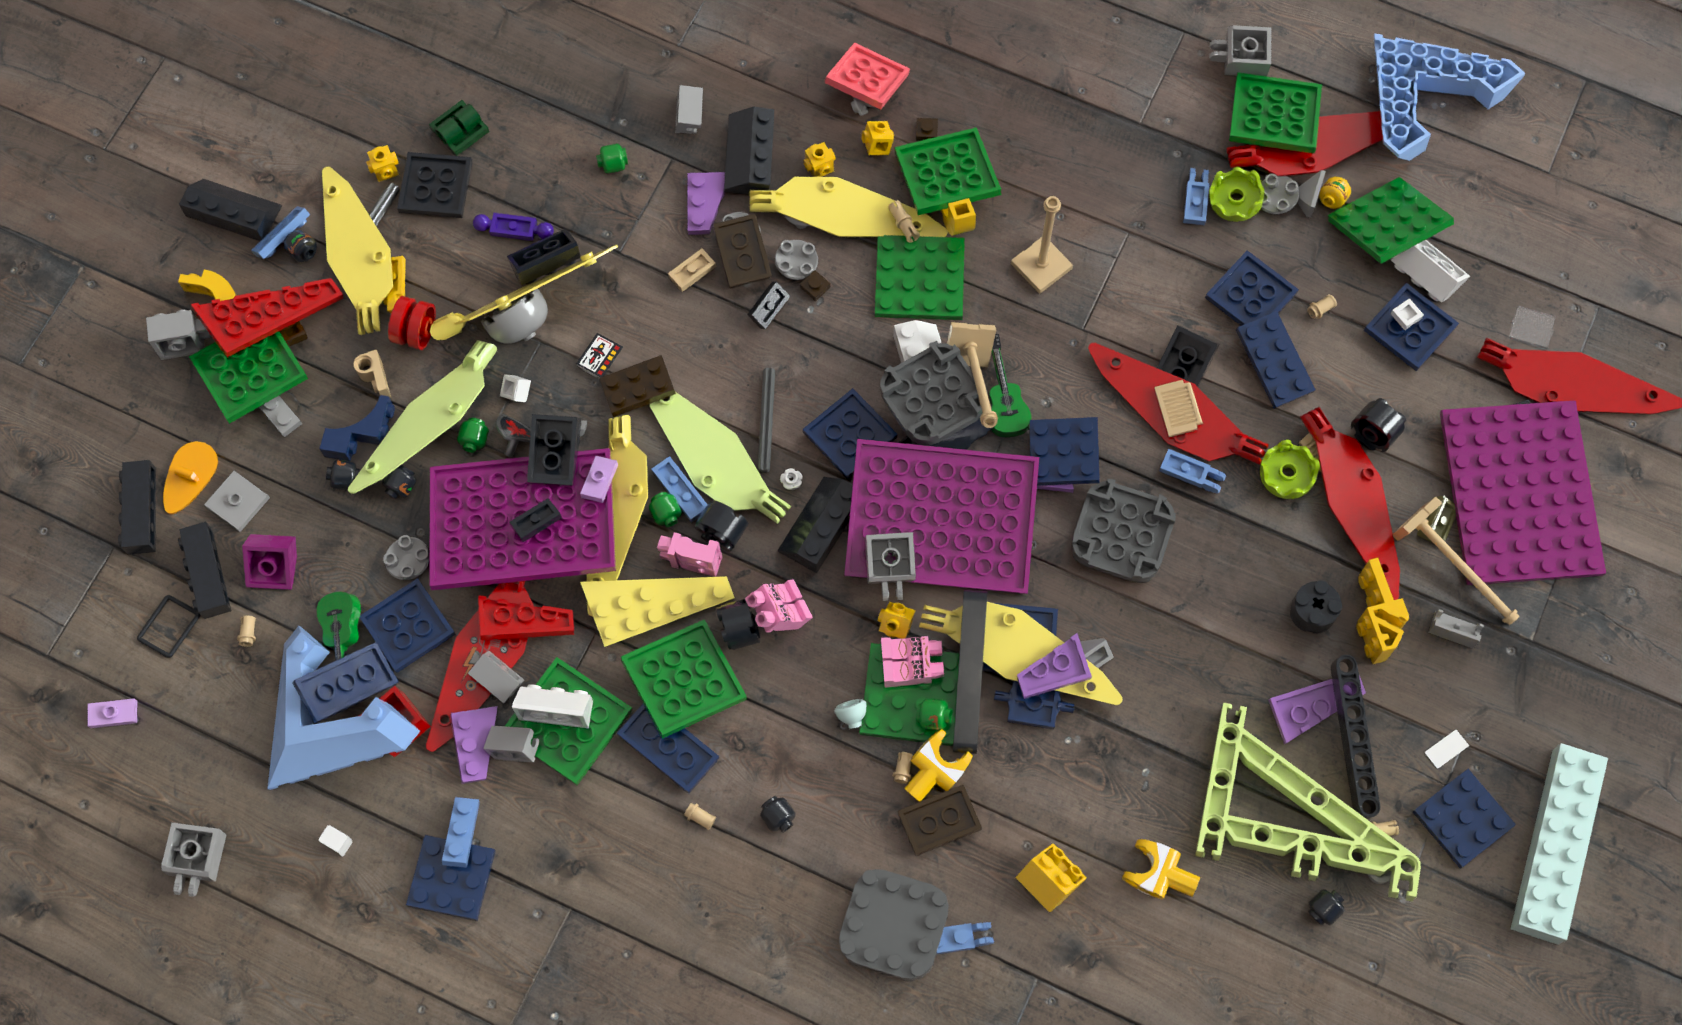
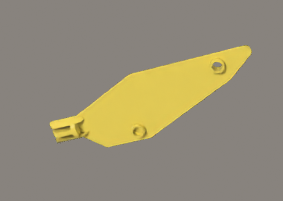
M325 167L322 170L327 262L356 308L358 334L364 335L365 330L368 334L373 333L374 329L376 332H379V306L393 288L391 250L349 182L331 167Z
M793 177L776 191H749L750 212H778L838 237L905 236L902 230L896 226V220L888 209L892 202L897 206L895 200L838 177ZM901 203L906 213L912 217L913 225L919 227L916 230L920 236H947V229L927 214L918 215L915 208Z
M614 245L594 255L592 252H589L580 257L581 261L508 295L502 296L466 316L451 312L438 318L431 325V336L436 340H445L462 332V328L467 321L496 308H499L501 311L512 305L511 301L583 265L588 267L596 263V258L617 248L618 245Z
M630 415L608 419V448H610L611 459L618 462V467L612 479L616 571L587 574V582L616 581L618 579L648 499L647 455L631 441ZM587 601V612L590 616H593Z
M987 602L983 662L1004 678L1018 681L1017 674L1064 643L1022 610ZM924 605L923 610L945 615V618L922 613L921 619L943 624V627L920 623L919 627L945 633L960 644L963 606L949 611ZM1087 659L1086 661L1092 676L1090 680L1055 690L1113 705H1119L1123 700L1120 693L1105 674ZM1087 683L1094 684L1093 691L1087 690Z

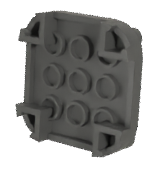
M938 341L929 343V348L893 368L890 365L884 370L880 382L882 399L906 435L917 445L928 446L939 443L979 420L983 413L972 370L961 356L960 349L955 344L951 346L946 343H938Z
M1107 479V481L1091 486L1072 538L1071 549L1073 558L1086 567L1128 581L1149 582L1157 574L1161 566L1175 523L1176 513H1174L1173 507L1167 501V498L1159 494V497L1116 484V480Z
M875 869L865 871L854 887L840 931L839 944L842 954L855 966L858 965L903 979V981L913 982L923 978L926 974L930 973L934 965L948 918L949 905L946 894L932 884L886 870Z

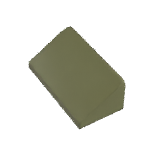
M1437 496L1442 504L1426 519L1429 521L1427 524L1446 541L1456 517L1455 504L1445 496ZM1421 530L1418 531L1417 535L1432 542Z

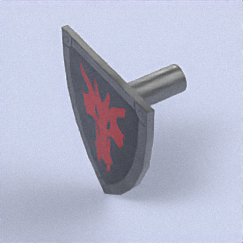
M505 414L497 418L496 428L502 437L509 442L504 454L508 457H513L519 441L530 442L531 429Z

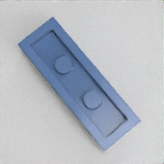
M297 206L251 251L256 257L262 259L271 257L276 252L275 248L280 243L285 242V238L289 233L306 223V218L310 215L305 208Z
M669 456L651 469L652 473L666 491L675 496L681 510L691 523L699 518L707 503Z
M455 797L442 857L443 865L467 868L479 809V799Z

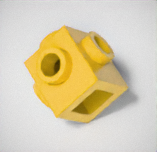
M867 121L865 130L862 131L861 139L862 143H865L869 155H889L894 140V133L890 130L887 121Z
M823 142L811 145L805 150L803 163L806 170L810 171L813 177H823L834 172V160L836 158L831 148L828 149Z
M388 145L376 147L367 152L370 159L366 161L370 173L375 172L378 182L399 175L395 166L399 164L395 152L390 153Z
M889 602L886 609L882 608L878 617V622H881L879 631L889 637L906 639L916 610L907 608L901 603Z

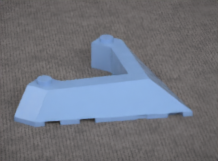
M1374 33L1383 144L1398 158L1409 161L1426 150L1431 134L1416 121L1417 90L1474 96L1482 105L1490 109L1504 100L1524 77L1525 72L1509 59L1502 58L1499 61L1489 59V55L1473 52L1471 55L1458 53V49L1427 43L1420 44L1401 38L1391 40L1383 38L1381 34Z
M300 626L287 639L283 648L268 790L278 788L279 785L286 783L292 784L306 780L313 775L319 776L350 767L354 763L364 760L370 761L384 757V754L404 751L420 732L390 704L375 697L361 716L313 724L309 712L292 683L294 680L315 671L330 652Z

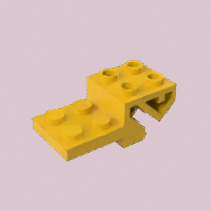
M1375 558L1369 560L1359 574V584L1361 589H1365L1368 607L1356 624L1357 632L1360 637L1363 636L1365 642V654L1368 658H1371L1372 664L1384 662L1389 658L1404 633L1401 630L1409 619L1403 598L1393 600L1379 559Z

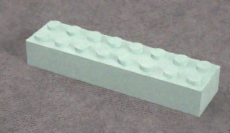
M1562 743L1553 749L1511 930L1557 945L1567 940L1608 758Z

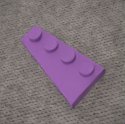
M1360 678L1361 690L1363 695L1366 692ZM1332 679L1268 700L1284 744L1337 711ZM1344 685V693L1351 696V688L1347 685Z

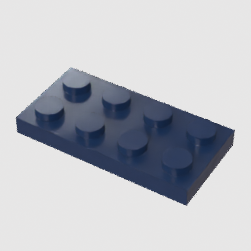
M1277 311L1236 329L1274 409L1315 391L1313 383Z
M377 642L294 680L292 684L316 724L397 685L399 681Z
M644 704L638 708L617 732L621 739L688 794L719 760V756L685 728L662 739Z

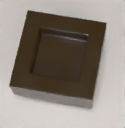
M917 118L916 141L937 137L938 118Z
M816 270L800 283V288L815 301L831 287V283Z
M300 321L279 331L288 347L308 339Z

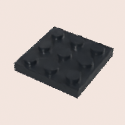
M408 152L397 206L398 212L463 218L472 158Z

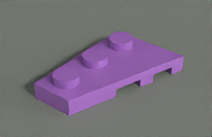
M725 172L688 173V235L710 234L718 213V207L725 194Z
M1077 633L1061 646L1059 645L1053 649L1048 655L1017 674V680L1024 699L1092 678Z
M498 706L450 714L461 784L484 781L486 779L490 755L483 748L491 726H495Z

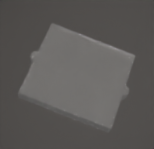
M1518 305L1515 317L1511 321L1512 329L1509 339L1548 349L1551 336L1554 334L1553 326L1556 316Z

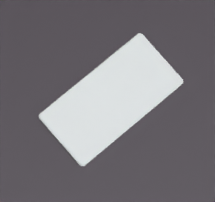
M1454 730L1425 751V754L1437 768H1440L1469 745L1459 732Z

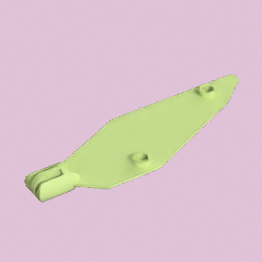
M477 340L461 365L409 403L350 484L348 491L354 494L382 480L460 421L485 386L483 370L495 355L497 347L494 344Z
M677 392L675 395L669 396L670 399L668 401L661 399L650 404L651 410L695 487L715 501L731 507L734 511L757 509L777 524L780 522L776 515L783 518L786 513L782 508L789 511L791 506L769 491L736 433Z

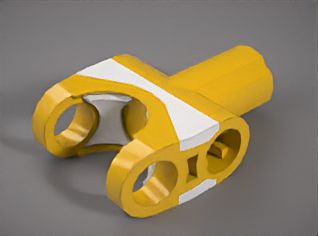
M942 729L938 730L924 742L910 760L920 770L904 789L919 802L924 799L935 784H938L944 791H948L962 776L973 757L967 751L960 759L958 758L953 762L944 761L939 753L941 740L946 735V732Z
M1138 839L1135 847L1143 851V854L1149 858L1151 870L1142 874L1125 871L1122 879L1137 890L1158 899H1164L1168 887L1193 897L1200 877L1177 867L1181 854L1163 844Z

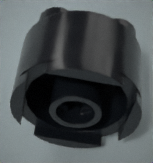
M1378 398L1376 401L1369 402L1351 422V430L1354 427L1356 431L1354 434L1355 438L1367 449L1372 451L1381 449V452H1386L1403 433L1406 417L1389 406L1386 400Z
M713 500L712 502L709 501L695 523L694 528L703 533L701 538L708 543L709 540L717 541L723 550L731 552L749 523L741 514L739 517H736L733 513L734 509Z
M1326 581L1309 582L1298 590L1291 603V619L1300 630L1315 634L1325 632L1333 625L1341 612V598L1338 592Z
M745 599L716 608L718 619L722 621L724 629H721L724 642H727L729 650H736L760 643V633L755 620V614L752 611L750 612L749 608L752 607L748 606Z

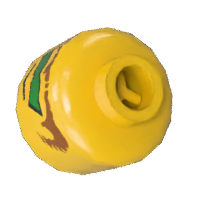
M1331 177L1321 187L1319 199L1326 207L1338 209L1350 197L1351 187L1344 178Z

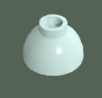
M855 699L836 706L834 712L840 721L848 724L850 729L862 725L861 720L866 713V701Z

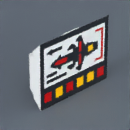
M596 333L576 365L585 372L601 378L612 365L623 346Z

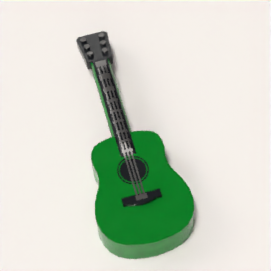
M995 334L992 357L999 385L990 389L989 402L992 407L991 410L997 414L998 421L991 430L999 437H1016L1024 434L1029 429L1031 412L1022 400L1020 387L1015 383H1007L1000 352V336Z
M333 592L324 596L319 601L316 612L318 621L323 629V643L334 648L335 661L344 657L347 647L354 645L358 641L357 624L361 613V604L355 595L346 592Z

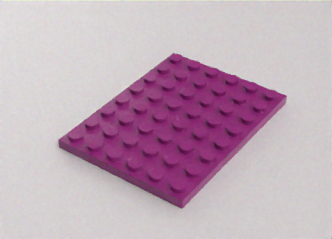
M1576 400L1441 410L1440 418L1463 561L1485 584L1604 576L1606 568ZM1466 578L1467 585H1473V584Z
M857 439L844 576L867 578L866 535L913 532L916 579L908 583L1028 594L1039 457ZM888 553L884 559L889 564H892L896 557L892 556V553Z
M610 448L578 451L573 485L527 482L529 457L430 467L431 590L616 571L612 482L603 503L581 498L580 494L595 456L611 459ZM549 498L560 512L562 519L522 542L509 522Z

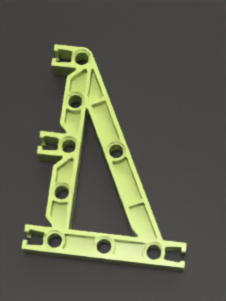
M1223 703L1195 856L1205 857L1202 846L1204 839L1207 838L1209 840H1216V850H1212L1211 855H1213L1212 860L1219 861L1224 836H1226L1232 846L1285 856L1294 850L1295 854L1291 872L1293 877H1301L1299 865L1302 858L1312 861V871L1309 870L1308 880L1315 881L1318 877L1322 857L1328 866L1379 877L1391 871L1388 897L1398 898L1399 889H1397L1399 879L1408 880L1409 891H1407L1406 900L1413 901L1417 896L1421 868L1418 857L1246 731L1243 727L1247 707L1240 706L1239 711H1236L1235 715L1240 717L1238 724L1227 723L1226 714H1228L1229 709H1232V704ZM1231 732L1234 734L1235 739L1227 740L1224 738L1223 733ZM1238 758L1247 768L1343 839L1228 815ZM1224 777L1227 780V784L1224 786L1218 785L1215 778ZM1311 797H1320L1323 802L1322 805L1313 804ZM1214 822L1219 826V830L1212 832L1207 828V824ZM1255 833H1264L1267 840L1264 842L1258 841ZM1303 843H1312L1315 847V851H1306L1303 847ZM1352 853H1360L1363 856V861H1355L1352 858ZM1401 863H1409L1412 867V872H1405L1401 868Z

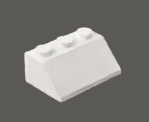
M1427 240L1391 259L1398 271L1407 273L1412 277L1411 281L1418 287H1424L1428 291V295L1435 301L1443 302L1447 300L1470 277Z
M914 320L894 325V340L901 363L929 348V343L935 341L941 343L936 324Z
M528 685L527 687H520L512 705L519 720L589 728L593 700L591 695H588V692L582 690H574V693H570L557 687L545 690L541 689L542 687L538 685Z

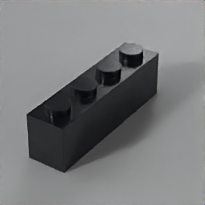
M150 460L122 462V470L119 471V480L122 484V491L119 492V502L122 505V513H119L118 516L121 526V534L118 536L119 546L128 555L156 552V467Z
M205 521L179 529L181 537L178 538V543L186 557L183 558V565L190 574V579L187 582L190 591L194 592L195 600H192L195 612L199 613L204 619L231 612L212 528Z

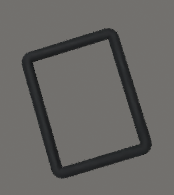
M167 595L140 631L137 640L163 656L171 658L199 619L200 614L196 613L194 608L171 595ZM168 600L195 614L169 653L142 638Z

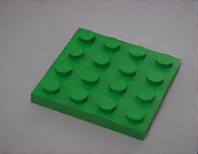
M1237 72L1229 141L1315 154L1322 84Z
M977 127L895 147V155L918 215L948 208V203L968 198L970 202H975L1001 195V187Z
M1401 177L1328 214V220L1332 225L1381 264L1454 225V217Z
M878 236L875 317L962 320L965 238L920 236L916 241L911 237L913 242H908L905 236Z
M279 331L229 357L225 356L216 342L189 356L229 424L308 379Z
M705 619L621 656V662L662 739L741 703L747 698Z
M871 643L864 694L866 713L861 720L862 725L860 726L859 735L924 743L938 730L921 727V724L916 720L917 706L922 704L927 698L940 699L947 702L948 709H952V721L947 723L943 729L946 735L941 740V745L953 746L959 653L942 652L941 656H930V663L943 662L944 677L931 679L932 683L885 688L882 644Z
M556 657L536 685L545 690L557 687L570 693H574V690L588 692V695H591L593 700L589 728L519 720L515 713L504 727L531 728L534 731L531 745L534 738L539 739L534 757L577 786L633 709Z

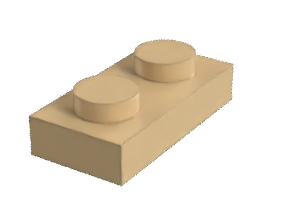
M701 248L670 271L668 277L683 292L716 267V263Z

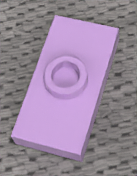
M595 456L580 493L581 498L603 503L618 467L616 460Z
M136 699L88 704L89 728L137 723Z

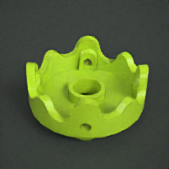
M1235 167L1227 173L1217 172L1209 191L1210 204L1214 212L1221 218L1234 222L1245 221L1256 215L1263 205L1265 191L1259 174L1255 170L1249 172L1240 167ZM1239 193L1243 197L1240 200H1233L1231 195Z
M1283 440L1266 452L1260 466V477L1266 489L1273 495L1284 499H1295L1307 494L1312 489L1317 479L1320 464L1306 446H1296L1290 440ZM1286 467L1291 468L1294 471V475L1291 477L1285 476L1282 469Z

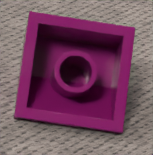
M250 534L242 546L246 587L291 590L297 561L296 537Z

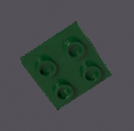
M463 100L429 124L430 129L455 156L461 154L490 132L475 108L469 103L466 104Z

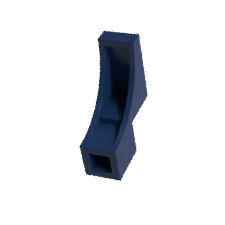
M380 395L374 409L358 423L338 429L325 428L319 448L323 456L351 461L352 454H355L357 451V441L379 445L389 432V419L394 416L395 406L392 404L389 396Z

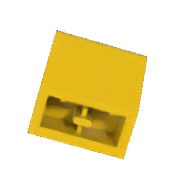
M1051 844L1035 856L1016 876V879L1050 913L1079 887L1087 877L1078 866L1074 865L1065 856L1060 848Z

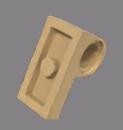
M373 350L357 356L354 360V368L359 378L365 382H372L375 393L379 392L380 395L391 398L378 351ZM365 366H370L368 370H362Z

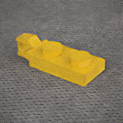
M403 256L391 257L393 288L383 300L390 314L398 298L405 296V258Z

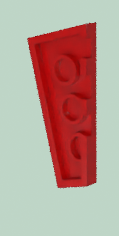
M478 595L480 640L574 635L573 610L542 606L541 608L530 606V603L521 602V604L509 603L507 600L499 598L496 601L486 599V596Z

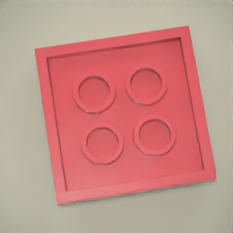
M854 43L826 76L825 83L881 110L907 78L910 68Z

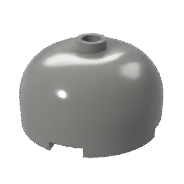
M538 288L529 294L511 301V308L508 307L501 311L499 308H496L491 318L487 315L482 319L481 324L491 338L503 344H512L522 339L528 341L536 335L535 331L543 325L548 313L546 300Z

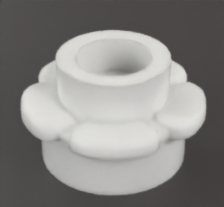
M790 468L781 474L780 481L783 483V487L788 490H795L802 484V474L799 471Z

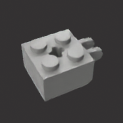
M1235 25L1228 27L1225 40H1212L1210 42V48L1217 50L1209 54L1210 61L1225 62L1224 75L1237 76V72L1267 76L1271 66V28Z
M178 310L176 313L171 314L160 313L146 318L148 342L161 360L193 355L205 348L204 339L212 337L201 321L196 319L191 310Z
M913 532L866 535L865 549L868 584L881 583L883 601H888L889 590L887 583L896 582L895 592L897 600H903L902 582L915 581L916 579ZM888 553H892V556L896 557L892 564H889L884 559Z
M179 823L171 824L161 867L162 871L167 875L176 876L173 888L174 894L180 895L182 893L186 878H191L188 894L192 897L197 894L200 880L216 882L226 839L224 832L217 828Z

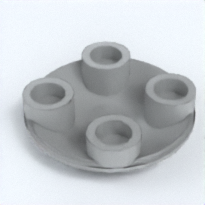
M1269 174L1261 182L1265 190L1261 209L1265 212L1282 214L1291 210L1298 202V184L1291 178L1286 176L1277 177L1275 174Z
M785 240L776 251L775 265L783 276L789 279L800 280L807 278L816 270L818 255L812 243L802 240Z
M403 535L388 548L383 561L386 569L393 577L400 580H410L418 577L425 571L430 561V552L426 544L420 539Z

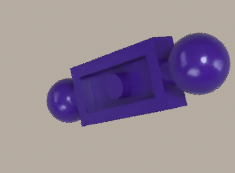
M493 213L492 220L484 214H479L473 219V226L476 230L486 231L490 228L491 236L533 241L534 234L544 239L554 233L553 226L550 223L543 222L537 226L536 218Z

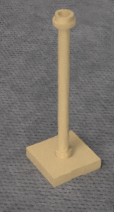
M1050 196L1044 201L1046 217L1042 237L1011 260V265L1039 294L1072 270L1073 267L1070 261L1050 242L1055 213L1061 208V202L1055 196Z
M951 322L947 344L951 346L955 344L960 349V354L968 366H971L983 412L980 416L981 424L986 428H992L997 424L998 417L991 410L980 367H988L996 334L995 325Z
M1437 497L1424 504L1393 533V537L1399 541L1410 534L1415 528L1418 531L1421 530L1504 616L1502 620L1504 623L1511 625L1519 618L1518 611L1516 609L1511 611L1427 524L1429 521L1426 518L1442 504Z

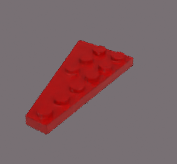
M329 278L307 282L303 286L293 288L286 286L282 287V290L272 292L269 289L237 295L229 300L220 301V299L211 300V303L202 305L194 303L191 304V309L225 356L229 357L343 299V293L334 281Z

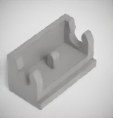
M679 86L675 133L695 134L697 133V128H701L703 88Z
M1438 609L1434 613L1428 633L1474 648L1480 642L1482 635L1479 634L1484 625L1466 622L1444 614L1443 610Z
M490 651L484 653L468 672L470 676L503 703L508 698L510 699L525 681Z
M491 726L483 749L495 760L534 762L539 739L534 738L531 745L534 733L531 728Z

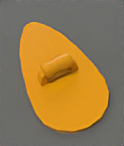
M198 441L190 442L182 446L174 455L163 492L164 508L168 514H176L187 507L212 478L218 465V458L210 445Z

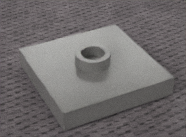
M233 471L204 505L241 532L270 497Z

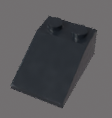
M1177 325L1157 368L1194 383L1198 387L1220 344Z
M532 414L527 482L573 485L580 443L581 418Z

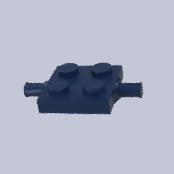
M1014 680L1009 693L995 690L994 700L1008 702L1007 722L1054 730L1056 716L1059 711L1072 714L1074 711V703L1061 702L1060 691L1052 690L1024 699L1018 681Z

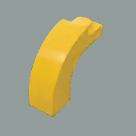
M969 198L948 203V208L941 210L943 223L951 236L975 229L976 214Z
M204 269L202 277L193 273L189 275L180 274L178 280L185 292L209 295L215 299H220V301L233 299L237 296L225 278Z

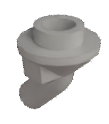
M853 97L854 101L851 102L855 114L859 113L860 116L868 113L867 107H873Z

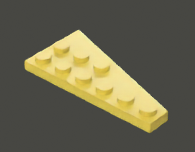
M727 576L580 582L604 647L735 598Z

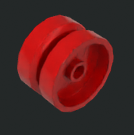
M405 296L398 298L389 320L388 338L390 342L399 345L408 343L409 347L418 350L426 348L431 338L430 328L436 318L434 304L424 301L416 303L415 299Z

